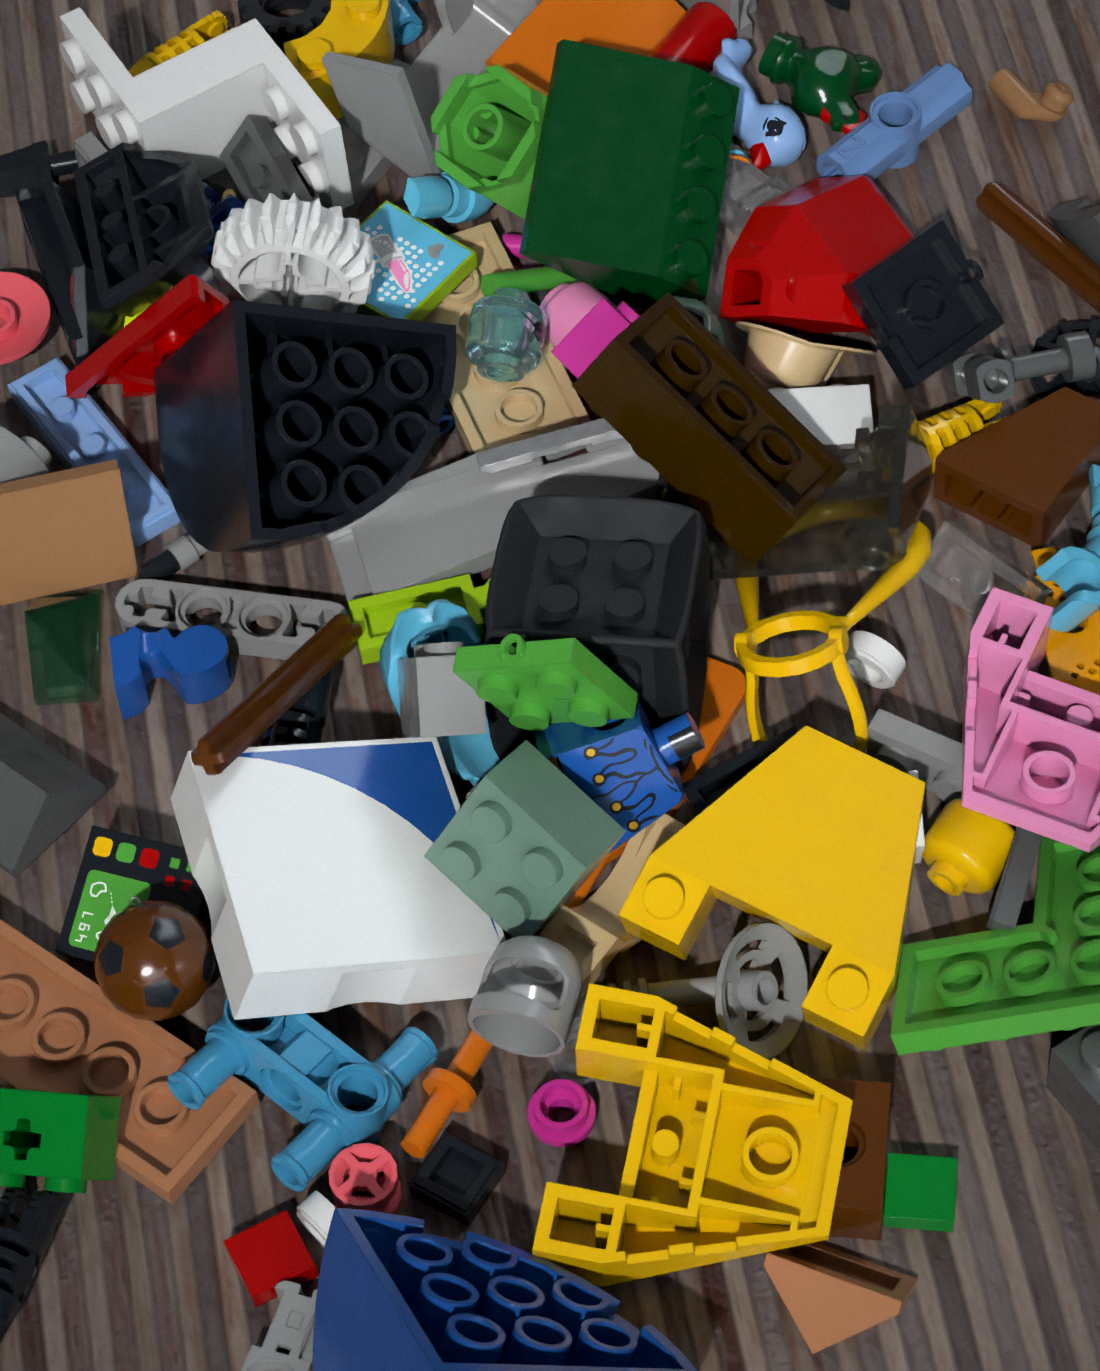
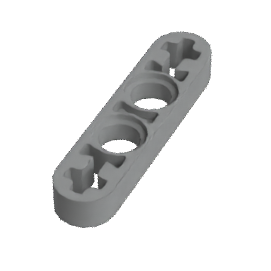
M138 579L128 583L119 591L115 601V608L123 633L133 626L146 632H158L162 628H167L171 636L175 638L182 631L193 626L188 622L193 613L203 608H213L222 613V615L211 626L219 629L225 635L229 646V653L287 660L335 615L340 613L348 614L352 622L349 611L341 604L332 601L156 579ZM146 604L155 605V608H149L145 612V616L135 615V612H142ZM271 615L282 621L279 629L268 635L254 634L248 629L250 624L261 616ZM176 616V621L171 622L169 617ZM295 621H300V622H301V626H297V628H296V630H297V636L294 637V635H295L294 622H295ZM352 650L342 660L351 654Z

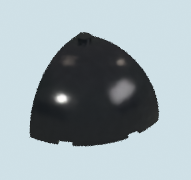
M232 300L154 370L157 426L164 476L175 511L188 534L199 545L213 552L254 553L277 550L325 537L354 523L386 502L407 483L419 468L440 432L438 424L443 413L445 401L451 398L454 386L457 357L456 325Z

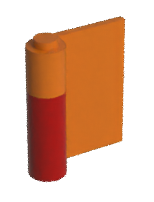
M543 0L488 58L485 64L488 67L497 64L503 66L548 92L556 46L558 42L565 39L693 65L708 73L713 68L715 58L720 55L722 40L724 38L735 40L737 34L736 28L729 16L719 7L709 2L695 3L686 11L675 0Z

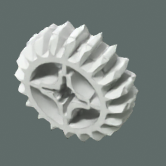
M295 192L289 200H280L276 195L269 193L264 203L248 198L243 209L231 208L229 217L224 222H221L220 230L216 232L211 258V265L213 266L212 275L217 280V291L228 295L230 301L241 300L356 314L357 308L361 304H366L367 295L371 292L376 261L374 260L375 251L372 250L370 244V234L360 231L359 219L343 218L341 206L327 209L321 206L319 197L312 202L301 201Z

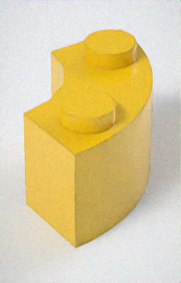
M331 0V9L321 25L304 37L283 43L285 56L336 120L344 117L326 72L322 57L327 51L392 65L395 54V36L390 0Z

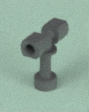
M1082 330L1059 335L1055 349L1010 357L1005 347L995 348L993 357L965 351L942 367V374L946 391L988 403H1000L1015 395V381L1061 372L1067 383L1094 378L1097 364L1092 340L1089 334Z

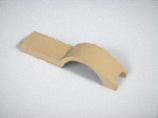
M667 814L662 815L629 839L622 856L611 874L582 905L571 909L563 905L538 936L557 942L569 950L581 966L583 978L581 998L587 992L589 983L593 984L618 952H625L642 940L625 931L618 914L649 856L685 826Z

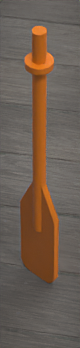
M708 656L705 692L699 731L704 740L705 748L692 755L687 769L684 773L680 774L682 783L700 775L745 702V675L736 667ZM684 799L665 814L673 818ZM629 840L610 852L567 903L566 907L571 909L583 903L604 867L623 854ZM543 929L539 931L535 936H539ZM473 1030L470 1031L447 1070L432 1068L422 1083L424 1090L430 1097L400 1143L403 1150L413 1157L424 1158L453 1111L459 1113L468 1112L477 1099V1094L470 1083L494 1045L481 1038Z

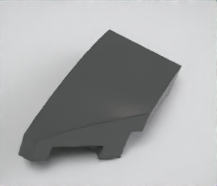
M1087 197L1056 204L1046 213L1054 227L1063 237L1100 267V205L1093 207Z

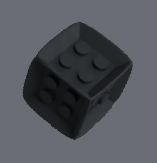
M553 494L533 496L515 501L504 520L494 558L486 600V636L484 645L500 644L503 638L509 634H518L525 642L576 638L638 693L637 700L640 702L654 728L688 712L699 729L707 674L705 640L711 612L709 542L703 516L699 511L684 505L661 500L630 497ZM512 643L511 645L516 648L517 643ZM486 701L490 738L493 749L501 761L525 740L537 749L535 731L524 730L512 725L506 715ZM692 755L676 762L680 774L684 773L687 769Z

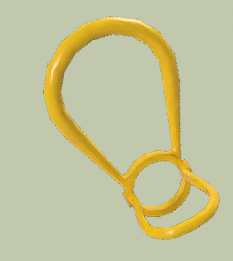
M850 504L816 509L805 513L754 565L741 553L738 554L734 580L747 629L744 632H737L735 634L734 651L739 659V663L745 669L746 716L751 739L755 746L768 740L764 732L759 709V676L786 677L801 675L819 669L832 661L836 678L845 696L854 725L855 741L852 747L864 752L868 742V725L860 694L845 658V653H847L849 647L847 631L912 580L930 559L931 532L912 513L884 505ZM849 529L883 530L899 535L907 542V547L845 617L833 616L821 611L801 610L781 613L759 620L760 567L772 554L784 547L822 533ZM815 630L828 634V639L823 644L813 650L794 656L780 658L763 657L756 654L755 651L759 643L785 632Z

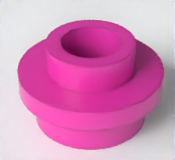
M568 1079L551 1080L542 1085L531 1097L527 1108L528 1123L532 1133L543 1143L555 1147L572 1146L584 1140L594 1128L596 1122L595 1102L591 1094L574 1081ZM559 1110H567L574 1114L571 1120L565 1122H555L550 1119L552 1114Z

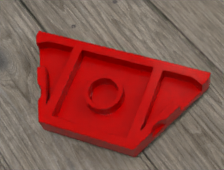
M189 274L65 375L67 397L74 399L86 398L89 389L94 385L121 384L122 397L154 395V370L231 301L198 276Z

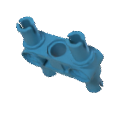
M227 997L223 1014L207 1030L205 1036L206 1044L177 1071L172 1072L168 1076L169 1081H167V1084L172 1094L181 1104L189 1109L198 1110L203 1106L204 1101L233 1074L240 1075L301 1122L306 1128L280 1153H276L272 1157L271 1168L285 1186L293 1191L302 1192L308 1186V1183L343 1149L353 1144H377L382 1136L384 1123L401 1106L403 1099L402 1091L426 1067L432 1065L437 1060L438 1050L433 1041L424 1032L415 1027H407L401 1033L402 1035L374 1062L367 1061L306 1013L234 1020ZM255 1026L263 1030L250 1031L242 1027ZM357 1105L367 1110L360 1112L351 1111L344 1106Z

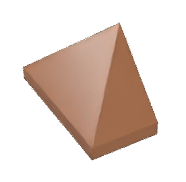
M817 1242L767 1252L763 1265L812 1354L899 1315L914 1293L918 1281L917 1278Z

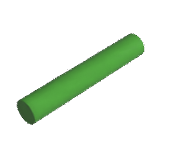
M545 266L485 274L481 278V291L486 298L552 290L558 285L564 283L571 284L580 280Z

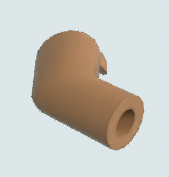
M1008 68L998 71L989 82V89L1018 119L1055 123L1062 120L1069 113L1067 107L1073 101L1072 90L1064 83L1057 82L1055 84L1053 81L1045 85L1043 93L1030 91Z

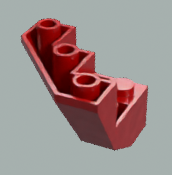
M865 175L815 178L755 207L727 258L719 317L734 324L739 321L748 322L787 334L861 332L872 337L867 332L865 324L841 286L915 235L871 178Z

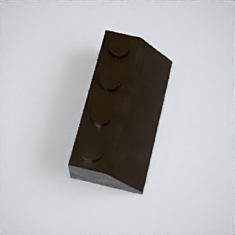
M669 292L617 335L571 385L586 400L589 408L595 414L604 418L631 445L633 451L642 460L650 463L676 489L678 495L686 504L694 507L722 535L728 546L740 552L752 565L797 523L847 470Z

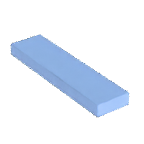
M59 357L8 384L12 400L68 469L114 459L117 460L134 549L181 522L168 490L91 396L87 393L86 398L74 399L67 397L65 375L70 371Z

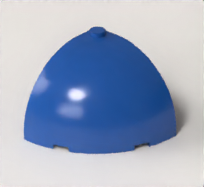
M335 1208L325 1243L316 1295L313 1328V1371H698L689 1359L652 1324L643 1326L640 1331L617 1315L616 1312L620 1303L618 1299L585 1279L545 1259L469 1231L466 1232L463 1243L422 1233L425 1220L370 1210Z

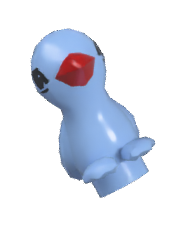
M724 38L720 47V55L715 58L713 70L709 74L740 88L732 136L739 138L749 149L752 172L763 171L768 166L773 168L789 166L798 160L806 144L805 128L799 116L790 106H784L778 100H775L773 104L759 103L754 89L742 74V68L750 58L753 48L746 39L738 38L732 40L731 38Z

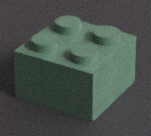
M525 740L483 777L424 857L512 938L517 936H535L552 920L563 905H567L624 835L626 830L532 744Z

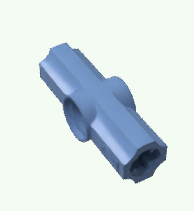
M948 62L944 66L936 65L904 91L887 92L876 97L871 103L869 118L817 157V172L822 178L865 175L873 181L888 168L899 169L912 164L919 156L920 143L972 103L973 92L965 81L963 73Z

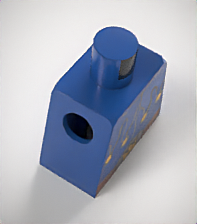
M638 700L634 718L607 720V724L600 727H586L573 722L554 723L545 730L535 731L537 750L626 830L610 852L681 802L684 798V791L676 762L705 748L702 735L688 712L654 728Z

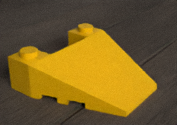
M806 725L649 856L618 914L625 931L685 961L717 899L766 923L777 924L785 928L791 935L828 953L801 1005L805 1021L866 1051L897 988L899 962L926 783Z
M589 983L575 1046L576 1073L578 1076L641 1087L619 1195L546 1182L532 1254L585 1279L593 1285L609 1286L828 1240L853 1100L775 1058L769 1061L736 1043L734 1036L714 1026L713 1030L683 1015L678 1012L676 1005L659 996Z

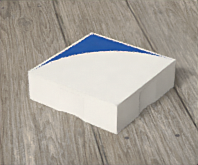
M437 737L248 747L222 773L215 776L207 775L203 766L193 764L191 759V752L193 750L187 752L170 799L192 875L201 888L208 905L211 918V942L234 1020L326 1012L333 1008L361 1002H382L402 1005L466 999L477 995L490 956L502 942L506 941L503 929L424 857L461 808Z

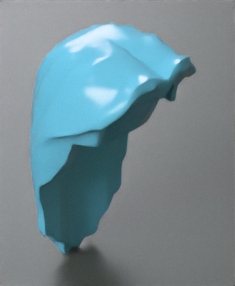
M447 599L434 600L426 608H409L398 613L393 627L383 641L380 649V670L399 717L400 700L397 660L414 658V645L442 642H463V647L483 645L474 619L463 607L453 604ZM486 701L487 734L437 737L449 774H453L459 780H469L473 786L480 782L489 771L501 762L493 749L490 738Z

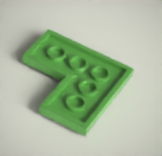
M1042 837L1033 923L1018 925L1015 929H993L903 944L890 1033L898 1055L923 1051H939L949 1047L988 1041H1004L1014 1037L1060 1030L1069 1031L1100 1024V845L1088 853L1053 839Z

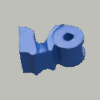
M133 626L123 634L109 637L114 688L123 720L140 714L150 704L147 687L152 679L162 677L166 679L187 704L205 703V701L214 699L228 690L233 682L234 669L228 657L229 646L226 637L219 629L212 626H192L182 631L175 638L171 636L167 628H162L158 632H146Z

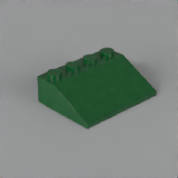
M565 39L558 42L519 254L646 310L668 292L672 296L692 298L699 301L706 299L740 88L693 65Z

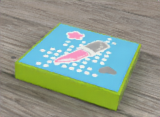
M386 200L360 224V231L370 234V244L372 250L375 251L374 260L376 261L371 292L367 295L366 304H361L356 312L363 315L422 321L478 266L477 254L475 251L416 217L412 218L410 213Z

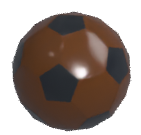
M143 901L130 905L115 914L100 934L93 956L96 979L104 996L117 1010L139 1020L163 1021L179 1016L194 1007L208 988L215 968L212 942L203 923L191 911L175 903L163 901Z

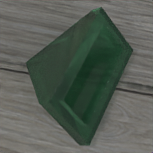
M88 592L37 597L25 610L33 697L36 706L98 701L101 626L100 593Z

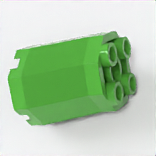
M498 64L484 68L487 72L479 75L467 73L457 76L453 79L430 117L432 133L439 137L440 151L434 149L435 164L467 189L485 196L525 220L548 92Z

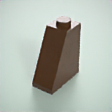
M1063 387L942 451L935 460L933 497L1037 549H1042L1089 485L1088 472L1092 464L1100 466V400L1095 397L1084 396L1068 387Z

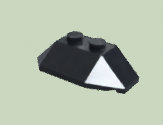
M122 142L74 170L73 173L99 302L107 311L132 317L148 308L186 276L191 274L215 233L199 169L193 161L161 152L140 151L137 146Z
M54 182L22 188L14 191L24 229L73 360L77 366L117 334L119 330L124 328L125 315L107 311L99 302L79 199ZM94 385L87 393L90 394L98 391L102 385Z

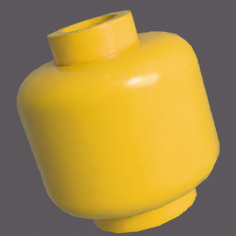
M961 798L952 800L943 808L924 835L925 849L922 857L930 868L927 872L928 878L939 889L953 896H960L963 891L979 895L989 892L1002 877L1016 826L962 807Z

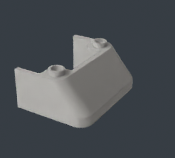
M434 0L442 27L406 72L403 67L327 51L322 57V61L348 128L409 177L439 176L443 170L436 166L434 149L440 151L439 137L432 133L431 115L455 77L467 73L479 75L487 72L484 68L488 67L485 64L488 58L543 0Z

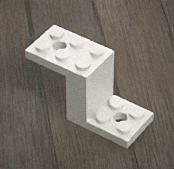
M80 7L59 16L65 36V41L59 43V48L66 65L75 75L76 79L69 84L71 93L84 114L92 111L96 117L95 122L98 131L109 149L124 142L137 146L140 151L161 152L191 160L199 169L201 180L226 168L220 154L248 114L264 116L269 121L289 159H292L298 167L299 176L312 197L320 195L329 208L341 206L343 210L354 204L341 125L256 18L132 77Z

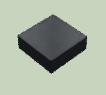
M446 1130L409 1183L410 1193L417 1199L469 1227L505 1175V1163Z

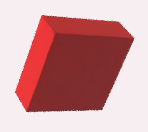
M287 1210L223 1241L226 1252L256 1308L277 1297L275 1286L279 1282L285 1280L302 1285L319 1276L316 1264Z

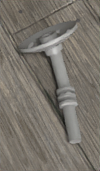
M755 923L741 930L730 942L722 957L717 976L647 983L646 979L641 977L637 978L636 985L634 986L630 980H623L621 988L618 989L656 995L677 1007L715 1003L720 1029L734 1036L736 1043L766 1059H770L783 1052L789 1046L801 1026L804 1017L801 1005L808 994V975L803 953L795 938L785 928L773 923ZM755 940H761L757 949H747L738 954L746 944ZM777 957L781 963L784 977L783 1000L777 998L778 983L769 966ZM752 960L748 969H740L743 964ZM614 982L607 983V987L617 988ZM587 994L579 1002L573 1023L581 1022ZM726 1006L728 1007V1010H729V1012H730V1014H731V1018H730V1019H729V1016H728V1013H727V1008H726ZM747 1010L758 1011L755 1017L747 1020ZM770 1021L774 1024L770 1031L762 1038L749 1041L748 1031H759L767 1026Z

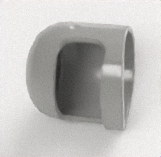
M517 936L502 942L490 956L477 995L473 997L467 1016L470 1028L490 1044L513 1054L527 1057H550L560 1054L566 1046L582 995L583 978L581 966L569 950L547 938Z

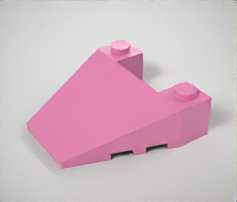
M993 587L970 632L962 687L961 806L1089 853L1100 845V695L1037 673L1045 657L1054 608Z

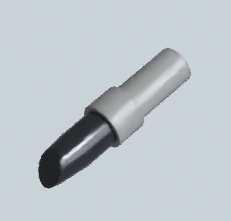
M182 535L166 545L163 552L137 568L135 580H165L177 571H185L200 560L199 557L210 550L199 545L190 535L186 537Z

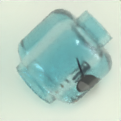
M515 288L497 289L494 295L485 296L476 301L472 306L465 342V354L469 361L477 367L478 373L484 378L498 382L519 381L523 379L525 374L538 368L541 362L547 328V316L540 306L530 301V297L526 292Z

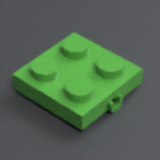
M509 634L503 638L500 644L457 647L453 673L473 688L479 698L490 702L509 718V722L518 728L529 731H542L547 729L549 724L568 722L586 727H600L606 725L607 720L628 719L635 716L638 693L576 638L525 642L518 634ZM517 643L516 648L513 647L511 644Z

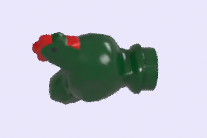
M778 32L769 42L758 67V72L770 78L771 84L780 85L785 83L790 88L791 102L799 111L810 117L821 119L830 125L832 131L843 132L846 135L866 120V114L856 108L851 98L873 91L879 84L882 76L879 64L869 56L857 54L851 56L845 51L829 46L804 49L799 37H789L781 32Z

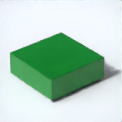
M888 1153L883 1227L953 1232L958 1158Z

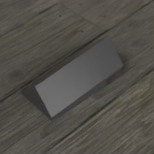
M0 713V867L16 878L107 791L105 785Z

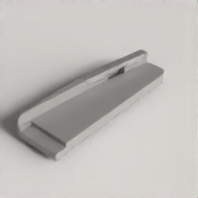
M604 418L485 450L409 480L386 502L354 523L327 535L326 538L330 543L346 598L349 601L469 573L472 576L493 567L504 520L509 509L517 500L553 494L659 500L670 491L671 484L650 463L642 460L633 451L631 445ZM584 448H586L588 452L578 456L552 462L554 460H557L559 458H562Z

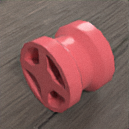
M360 1143L343 1149L333 1159L328 1173L329 1185L336 1208L370 1210L390 1214L399 1213L403 1202L402 1187L398 1178L397 1164L391 1153L379 1145ZM356 1191H368L372 1196H356Z

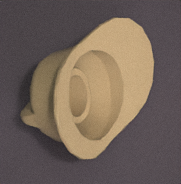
M741 321L736 322V326L739 329L748 333L744 367L766 389L775 387L786 389L824 387L843 353L876 355V352L812 343L761 325Z

